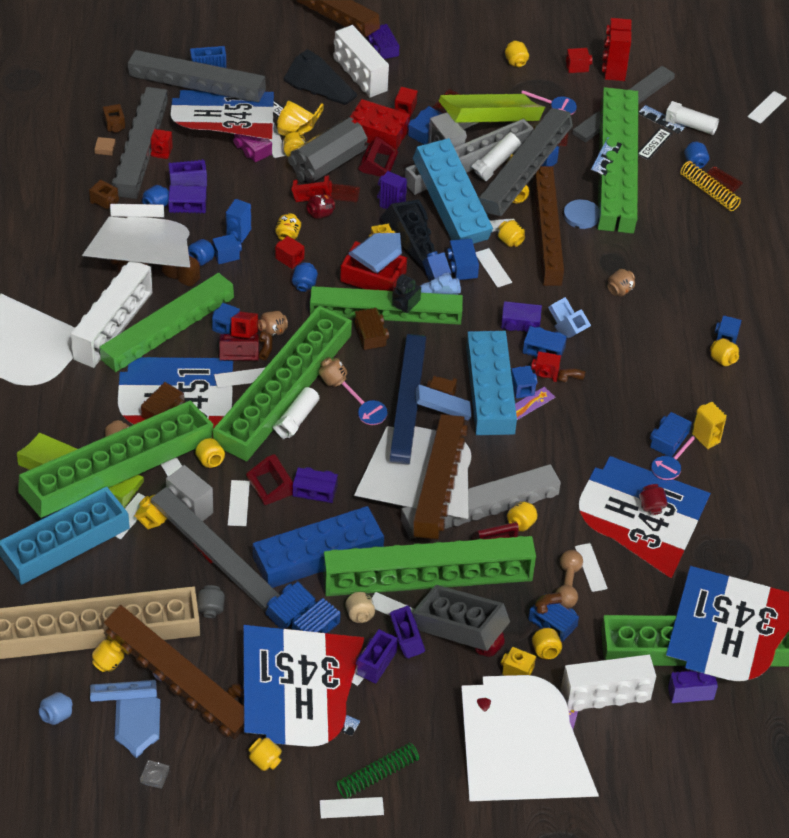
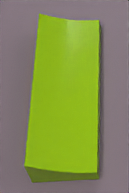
M525 94L441 95L439 98V102L455 123L519 121L522 119L526 121H539L545 109V106L534 103Z
M39 433L25 448L17 452L18 465L31 470L73 452L77 448ZM140 475L133 476L109 487V490L125 508L144 482V478Z

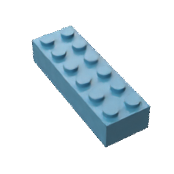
M450 138L418 146L413 160L451 240L472 239L473 244L488 240L493 227Z
M469 331L467 333L466 350L476 435L515 434L517 415L506 331Z
M105 487L0 540V557L22 585L130 529L129 514L109 488Z

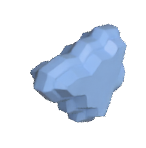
M444 273L431 282L420 285L421 293L454 295L461 293L459 279H452L449 273Z

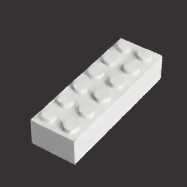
M129 261L127 265L122 267L119 275L113 278L111 285L102 292L99 300L93 303L90 311L82 317L78 326L74 327L71 331L70 337L72 339L74 360L93 368L101 359L99 346L122 333L151 296L152 277L150 266L140 262Z

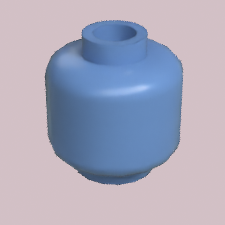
M56 692L41 701L39 715L44 722L56 725L71 716L72 701L63 693Z

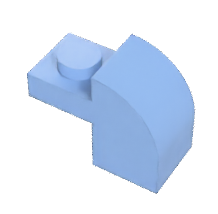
M566 297L548 307L557 322L555 328L563 335H566L567 338L573 337L591 326L582 309L574 313Z

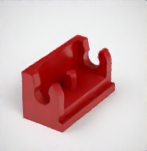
M329 175L325 176L324 182L297 185L298 180H293L291 190L296 202L309 201L310 197L323 193L331 197L332 181H329Z

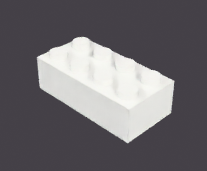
M353 25L335 31V52L333 53L335 61L339 62L344 71L352 77L353 81L370 98L388 91L389 64Z
M650 655L565 665L561 692L566 701L568 711L603 708L610 705L621 706L632 702L643 703L651 700L656 674Z

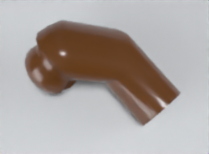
M263 331L259 337V340L264 342L259 358L266 361L272 351V335Z
M575 368L561 369L558 372L559 376L557 379L561 382H567L568 377L584 380L586 371Z
M561 593L542 595L535 602L537 613H547V605L562 603Z
M237 683L232 684V687H229L227 690L228 694L233 698L240 697L244 705V687Z

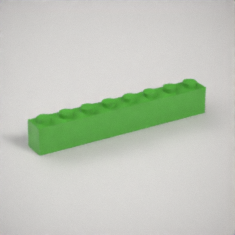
M220 273L215 274L99 346L101 360L114 372L126 367L180 331L201 320L207 314L215 311L222 303L233 299V284Z
M312 286L310 315L319 305L345 318H355V311L377 308L378 313L383 315L384 320L461 325L463 295L421 293V300L408 313H405L392 305L393 291Z

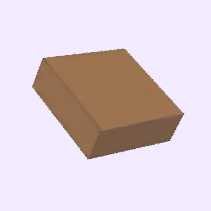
M98 137L95 154L113 156L116 139Z

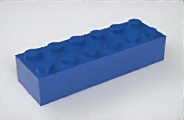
M366 506L253 543V559L262 578L274 588L322 572L324 551L372 548L376 546L384 547V535L369 507Z

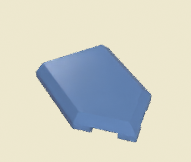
M374 233L350 251L349 255L375 273H378L402 254L400 233Z
M156 697L116 700L115 740L119 744L124 745L137 758L149 745L159 740L160 699Z

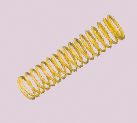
M688 161L691 163V166L684 173L686 167L690 164L688 163L683 170V174V167L681 168V175L692 181L693 184L704 190L705 193L713 197L717 202L723 204L729 211H734L739 206L740 201L733 210H730L733 207L731 206L736 199L738 201L740 198L727 189L728 193L721 200V197L727 191L726 187L720 185L719 182L717 183V180L708 176L707 173L705 174V171L699 169L698 166L693 165V162ZM692 166H695L691 173L687 175V173L691 170ZM696 168H698V170H697V171L694 173V175L690 178V176H691V174L694 172V170H695ZM701 170L696 179L693 180L694 176ZM704 172V175H707V177L703 180L701 184H699L700 181L703 179L704 175H702L698 182H696L697 178H699L701 173ZM708 177H710V179L707 181V183L702 187V185H703V183L706 181V179H707ZM713 179V182L716 181V184L708 191L713 182H711L708 188L705 189V187ZM717 184H719V186L716 188V190L711 194V192H712V190L715 188V186H716ZM720 186H722V189L725 188V191L719 198H717L722 189L718 192L717 195H715V192L719 189ZM731 193V196L724 202L728 194ZM734 195V198H733V199L731 200V202L727 205V202H728V201L730 200V198Z

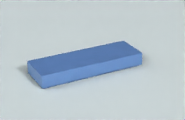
M422 385L416 387V404L449 415L465 416V420L471 418L470 401Z
M155 680L90 685L91 702L157 697Z

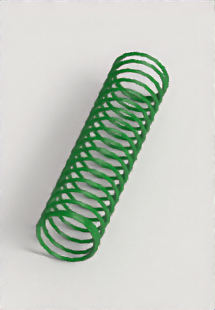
M412 743L405 744L404 747L401 746L400 749L392 751L391 754L388 753L387 756H383L382 759L379 758L378 761L370 763L369 766L366 765L365 768H361L360 771L357 770L356 773L348 775L347 778L344 777L343 780H338V789L341 795L348 799V796H352L351 792L356 795V790L360 792V787L365 790V785L369 788V783L374 785V781L378 783V778L383 780L382 775L387 778V774L391 776V771L393 773H396V769L400 771V766L405 768V765L409 766V762L413 764V759L418 761L419 754ZM410 748L414 752L416 758L412 755ZM406 751L410 755L412 762L408 758ZM402 754L406 758L407 763L404 761ZM398 757L402 761L403 766L400 764ZM389 761L391 762V764H392V766H393V768H394V771H393V769L391 768V766H390V764H389ZM339 782L344 787V790L347 794V798L343 795L340 789Z

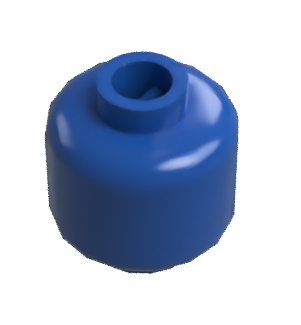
M692 142L684 151L686 161L693 162V165L695 164L699 169L703 168L709 161V154L703 143Z
M154 185L144 191L142 203L146 205H164L165 207L169 204V191L161 185Z
M200 239L188 247L189 256L198 260L200 266H203L213 259L214 248L209 241Z
M304 262L294 268L292 284L297 287V290L302 292L311 290L312 286L315 287L317 270L310 263Z

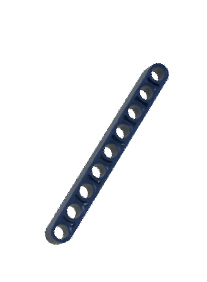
M407 334L390 453V462L410 464L418 404H416V387L421 384L426 336Z

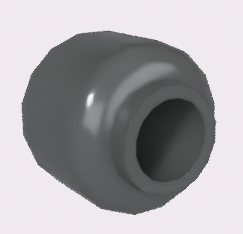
M204 586L197 595L198 611L205 618H215L216 615L223 612L225 602L223 591L218 586Z

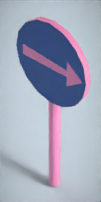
M521 91L522 94L551 104V108L570 112L571 115L576 112V103L568 97H557L551 101L532 93Z
M345 381L342 383L361 404L358 415L362 422L368 425H378L386 419L387 408L383 403L375 400L364 402Z
M692 436L673 458L670 456L657 457L651 465L653 474L663 480H672L678 477L681 472V465L677 459L695 437Z

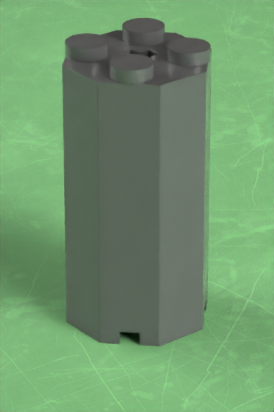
M351 117L343 119L291 151L288 162L293 166L297 179L300 182H314L366 150L367 145H365V142H367V136L362 126L358 122L354 124L352 122L354 119Z

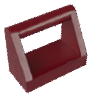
M376 136L367 146L358 169L366 174L384 176L387 171L391 172L398 155V150ZM377 153L389 155L385 168L374 162Z
M221 334L220 360H259V334H254L250 338Z
M275 454L266 457L246 474L264 505L293 495V481ZM270 472L278 487L267 495L257 477Z
M517 522L477 530L471 535V540L518 537L519 526Z

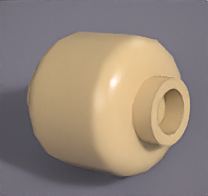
M355 592L346 600V609L349 618L353 622L364 623L374 616L375 607L368 593Z

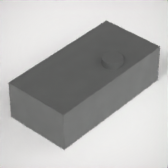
M435 585L412 612L419 631L486 651L510 623L504 603L440 585Z

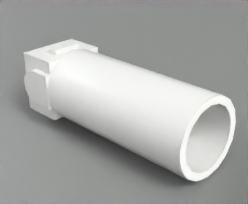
M674 101L669 105L665 118L667 122L679 123L714 135L719 123L718 118L683 107L682 104Z
M509 132L481 160L478 159L471 167L480 178L487 181L493 175V172L522 143L512 132Z
M304 388L282 417L274 424L272 428L282 439L290 438L296 433L300 424L319 401L318 393L312 388Z

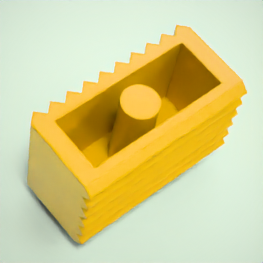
M714 402L701 405L696 411L697 417L693 424L694 430L692 434L709 449L720 443L727 415H724V412H721L719 407L714 405Z

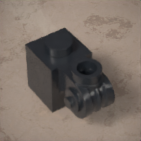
M402 274L397 279L396 287L393 291L392 305L408 313L421 300V287L415 284V280Z

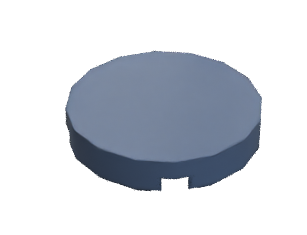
M579 199L571 201L565 206L564 219L570 226H579L580 229H586L598 223L599 208L593 202Z

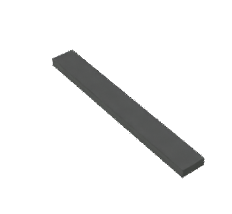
M661 66L629 90L638 91V104H640L673 80L675 73ZM600 110L574 128L572 134L586 143L600 133Z
M167 487L151 498L150 502L265 612L268 608L267 603L274 596H280Z

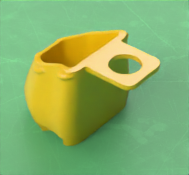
M287 101L277 120L278 133L286 136L291 132H298L302 135L314 128V124L322 114L324 104L321 103L315 114H312L301 106Z

